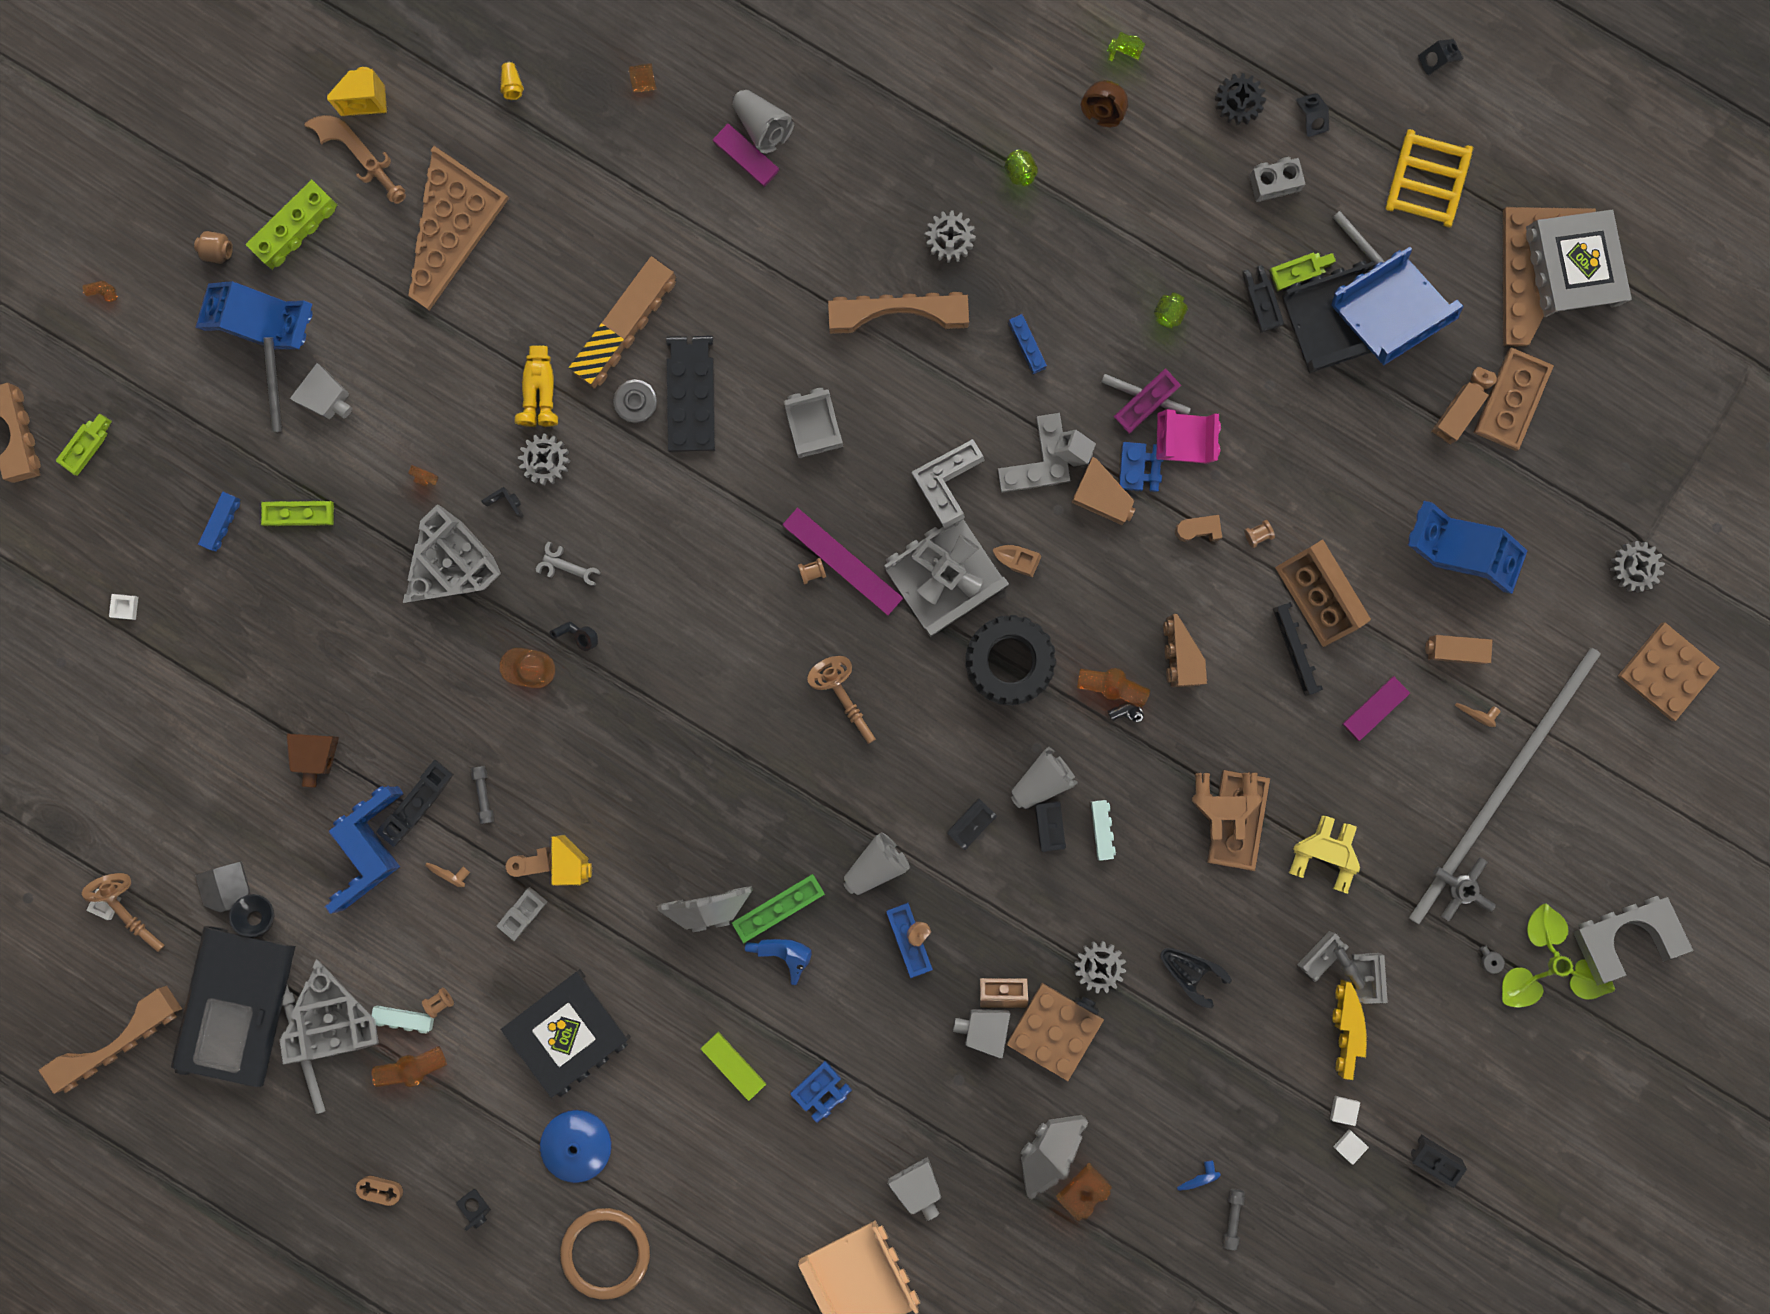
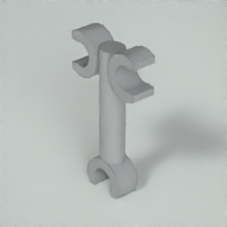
M546 543V554L544 555L543 562L537 565L536 572L541 573L543 567L547 566L549 568L547 576L552 578L555 574L554 567L584 578L585 582L591 586L596 585L595 582L590 581L589 575L591 573L600 575L601 572L598 569H585L559 559L558 557L563 554L564 548L559 546L558 551L552 553L550 550L552 543Z

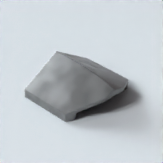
M242 862L195 875L203 905L218 912L230 910L238 899L250 893Z

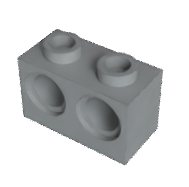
M1286 157L1278 160L1275 164H1258L1249 176L1256 202L1300 192L1306 185L1299 158L1291 160V157ZM1283 172H1290L1293 179L1285 178ZM1260 177H1267L1271 184L1266 185L1262 183Z

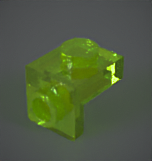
M1120 32L1118 38H1112L1107 51L1110 52L1108 60L1113 62L1117 51L1139 60L1146 43L1142 42L1135 35L1129 36Z

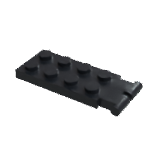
M667 336L666 344L671 346V358H667L668 451H715L713 357L709 358V345H713V336H692V344H687V336Z

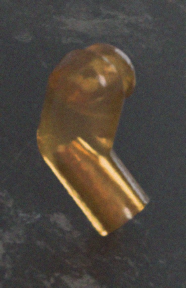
M105 281L82 286L86 296L100 294L104 296L107 302L117 299L115 287Z

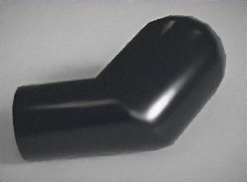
M1129 702L1108 710L1112 721L1124 716L1134 722H1140L1144 717L1142 709Z

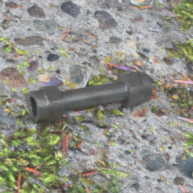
M485 766L471 768V777L476 782L480 812H477L480 824L494 822V813L489 808L485 778H487Z
M1231 1189L1228 1199L1231 1203L1227 1234H1224L1223 1247L1229 1250H1237L1239 1245L1237 1229L1240 1206L1244 1205L1245 1192L1238 1189Z

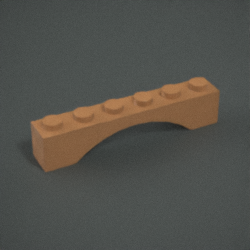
M951 292L949 296L928 293L926 297L905 294L902 298L882 295L879 296V299H870L869 296H858L856 300H847L846 297H835L833 301H828L830 334L853 333L861 325L873 318L892 313H912L924 316L935 321L945 329L968 328L969 325L968 295H963L962 292Z
M168 986L158 988L138 1002L129 1025L111 1044L92 1053H67L58 1056L39 1069V1072L54 1094L60 1091L67 1093L78 1086L77 1081L82 1077L86 1080L98 1072L96 1068L101 1064L107 1066L118 1058L116 1054L122 1050L127 1052L137 1046L136 1041L142 1036L146 1039L157 1032L156 1027L163 1023L165 1026L177 1018L175 1014L181 1011L182 1008Z

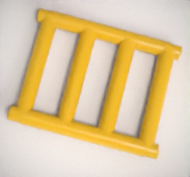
M1408 129L1385 209L1388 211H1393L1394 209L1444 222L1443 225L1445 227H1452L1473 147L1465 146L1463 148L1416 135L1414 130ZM1412 144L1461 157L1459 168L1454 169L1409 156ZM1406 166L1454 178L1453 190L1449 191L1403 178ZM1400 187L1449 200L1446 213L1397 200Z

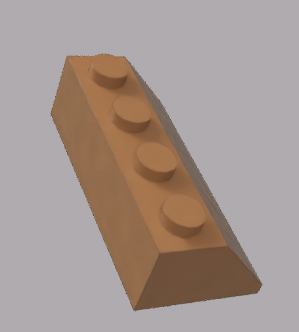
M1324 540L1317 542L1275 567L1322 647L1361 628L1371 620Z

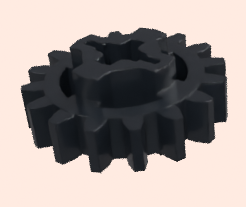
M1242 73L1240 78H1237L1236 74H1232L1231 81L1225 78L1223 85H1219L1217 89L1218 94L1215 96V100L1219 101V103H1217L1215 108L1222 109L1220 117L1227 115L1228 123L1234 119L1236 120V125H1239L1241 120L1248 124L1250 117L1256 120L1258 113L1263 111L1264 107L1262 105L1266 102V98L1261 96L1265 93V89L1258 88L1261 82L1257 81L1254 83L1253 75L1246 79L1245 73ZM1236 86L1235 90L1227 92L1230 88ZM1254 106L1251 110L1244 112L1246 108Z

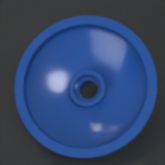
M570 1110L556 1116L546 1126L540 1141L541 1157L546 1168L557 1178L573 1183L584 1182L598 1175L606 1166L612 1148L610 1133L603 1121L596 1115L583 1110ZM575 1146L577 1153H571L569 1147Z

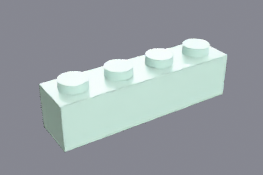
M1106 800L1091 801L1097 859L1099 861L1114 859L1113 855H1116L1115 847H1112L1114 835L1113 832H1110L1112 820L1108 816L1110 804Z
M383 1006L373 1007L371 1015L375 1019L376 1026L389 1025V1028L394 1029L403 1027L406 1031H413L415 1029L419 1033L431 1031L434 1019L425 1013Z

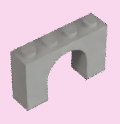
M1658 896L1645 900V906L1638 908L1636 904L1623 908V914L1616 916L1612 912L1601 916V922L1594 924L1590 920L1578 925L1580 929L1573 932L1597 986L1626 976L1614 948L1615 934L1623 924H1635L1644 928L1653 938L1663 961L1693 951L1668 897L1660 900Z

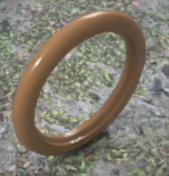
M610 1208L595 1209L578 1217L568 1227L560 1248V1262L570 1284L584 1295L600 1300L621 1297L633 1290L643 1279L650 1260L649 1243L640 1224L628 1214ZM609 1220L625 1226L631 1232L638 1247V1259L635 1269L625 1281L613 1287L601 1288L587 1283L579 1276L572 1261V1248L577 1235L583 1228L597 1221Z

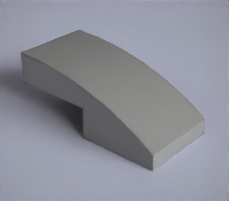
M529 887L515 905L509 909L497 924V927L515 941L543 909L547 901Z

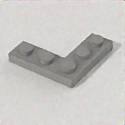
M1060 413L1036 417L1043 462L999 468L998 476L1001 493L1070 483L1068 463L1054 453L1059 437L1063 432Z
M973 439L912 471L914 479L944 529L965 518L963 511L945 482L985 461L984 456Z

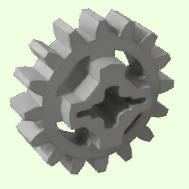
M951 210L949 216H946L943 211L941 212L940 219L936 216L933 217L934 224L928 223L927 228L930 231L925 233V238L930 240L926 242V246L933 247L931 254L938 253V260H941L944 256L947 263H950L951 257H954L958 262L961 254L967 257L968 252L966 249H973L971 242L975 241V235L971 233L974 232L975 228L974 226L968 227L970 223L969 218L964 221L962 220L963 213L958 214L956 217L953 210ZM947 223L945 227L938 229L941 225ZM955 224L959 225L963 230H960ZM948 233L953 234V240H948ZM937 243H941L945 249L941 248ZM958 244L962 245L960 248L954 250V248Z
M543 434L542 439L534 435V442L526 440L528 447L520 448L524 452V456H518V459L524 463L519 467L521 470H527L524 476L527 478L532 476L531 481L535 484L539 479L542 485H545L547 480L554 484L556 476L559 479L563 478L560 474L561 471L568 472L564 464L570 463V459L565 457L569 451L562 449L564 446L562 441L556 443L557 438L555 436L548 440V435ZM541 445H550V446H548L547 448H539V447H538V446H541ZM533 453V461L530 463V455ZM543 455L548 460L546 464L540 459ZM559 456V463L556 466V458ZM542 470L550 471L548 474H538Z
M1635 541L1631 545L1629 543L1623 545V550L1615 551L1618 558L1611 559V562L1615 563L1616 566L1610 568V571L1617 573L1613 580H1621L1619 587L1628 585L1627 591L1629 592L1635 589L1636 592H1643L1644 588L1646 590L1652 589V584L1660 582L1657 576L1664 575V572L1659 570V568L1664 566L1665 563L1659 562L1658 559L1662 557V554L1655 555V546L1648 548L1647 542L1639 545V542Z
M1101 941L1100 946L1092 942V948L1090 949L1087 946H1083L1085 953H1077L1081 960L1074 962V965L1080 968L1075 971V975H1082L1079 980L1080 984L1087 982L1086 989L1090 990L1094 987L1096 993H1099L1100 988H1103L1108 993L1109 986L1116 989V980L1123 981L1122 977L1119 976L1120 973H1126V969L1121 967L1126 961L1118 958L1121 955V951L1113 952L1114 945L1112 944L1106 948L1104 941ZM1095 952H1106L1108 955L1100 957ZM1088 958L1090 960L1089 968L1085 972V962ZM1094 959L1104 964L1103 968L1106 975L1099 970L1095 971L1097 966ZM1115 964V972L1112 976L1110 974L1111 966ZM1098 977L1103 978L1106 982L1097 983L1091 980Z

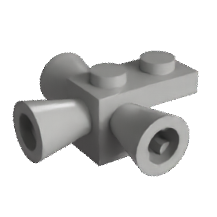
M960 535L951 554H949L928 538H925L913 553L912 558L930 570L933 577L917 591L926 600L936 604L945 586L952 590L957 585L968 598H972L979 591L983 579L967 573L963 562L979 548L967 537Z

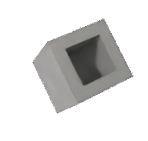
M1077 430L1062 432L1054 453L1073 467L1085 465L1091 460L1096 443Z

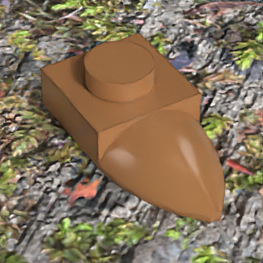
M1004 545L993 549L995 556L1000 562L1010 567L1011 570L1033 577L1042 557L1040 553L1014 545Z

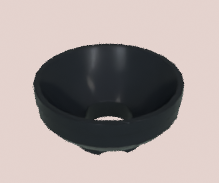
M250 894L243 896L233 904L230 910L229 921L231 927L235 932L244 937L254 938L261 936L271 928L274 922V909L269 900L261 895ZM254 912L261 913V922L257 925H250L248 921L249 916Z

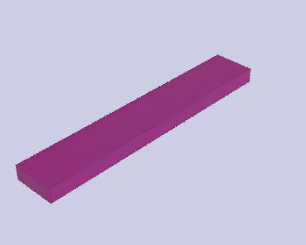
M798 507L782 524L784 528L887 616L902 601L903 597Z

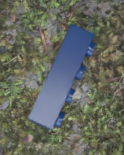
M1023 314L1010 319L1008 324L1032 374L1046 369L1045 360Z
M222 491L198 545L215 552L221 547L222 538L228 532V525L233 521L234 512L239 508L241 499Z

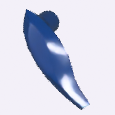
M1213 1160L1204 1162L1206 1174L1197 1175L1194 1179L1183 1183L1177 1187L1178 1191L1193 1189L1217 1180L1221 1174L1215 1172Z

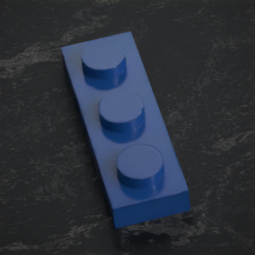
M909 903L886 910L910 978L933 970L924 944L922 943L918 947L910 944L908 941L907 931L915 923Z

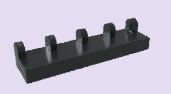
M1289 602L1273 608V612L1304 696H1308L1323 690L1322 685L1317 686L1312 671L1316 670L1315 666L1309 667L1304 653V649L1308 647L1307 644L1301 645L1295 629L1300 625L1298 622L1293 623L1288 610L1292 607V604Z

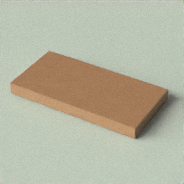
M1509 348L1474 434L1518 451L1554 365L1514 348Z
M1222 770L1218 796H1241L1243 794L1242 773ZM1257 776L1258 794L1262 797V801L1245 819V839L1234 840L1233 821H1222V840H1211L1207 863L1255 871L1270 778Z

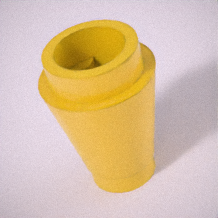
M510 62L504 63L501 66L500 91L504 98L508 100L518 99L522 96L524 88L515 64Z

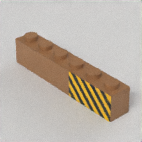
M651 256L569 366L570 371L594 389L597 385H602L607 378L606 373L611 366L615 367L620 361V354L623 349L629 348L633 343L637 330H642L649 320L647 318L652 310L656 311L659 308L663 295L666 292L669 293L675 286L676 277L674 272Z

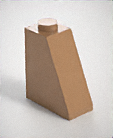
M1092 457L1071 503L1123 525L1126 520H1131L1135 512V508L1132 507L1134 500L1096 458Z

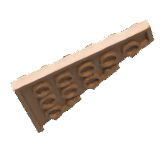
M435 146L431 149L432 156L427 173L428 181L423 198L424 207L422 218H420V232L417 237L415 250L414 269H412V283L410 284L408 294L410 298L429 311L509 200L508 196Z
M1506 207L1503 209V346H1528L1544 317L1543 310L1540 307L1539 290L1535 283L1534 265L1530 258V246L1526 239V227L1536 220L1596 212V209Z

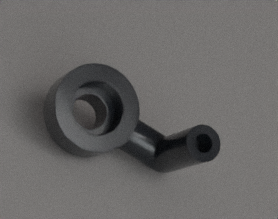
M567 622L550 631V636L553 639L570 632L574 635L577 646L583 651H589L598 644L597 633L588 626L579 628L574 623Z

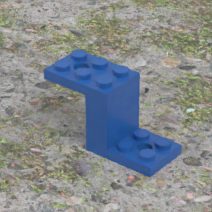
M233 281L208 283L195 328L204 331L221 330L263 346V338L273 337L274 349H300V346L304 344L306 339V333H304L306 325L312 318V303L306 301L286 302Z
M1424 501L1422 508L1418 510L1417 522L1414 530L1409 535L1408 546L1435 567L1487 578L1503 592L1510 594L1513 593L1528 551L1503 528L1450 518L1434 503Z
M398 786L379 787L371 793L372 798L367 802L361 801L352 808L354 811L347 817L344 815L338 818L333 823L335 827L329 830L330 834L362 874V877L359 875L348 883L349 888L344 891L339 890L329 898L331 902L325 907L330 914L347 909L400 868L399 864L367 824L369 820L404 794Z

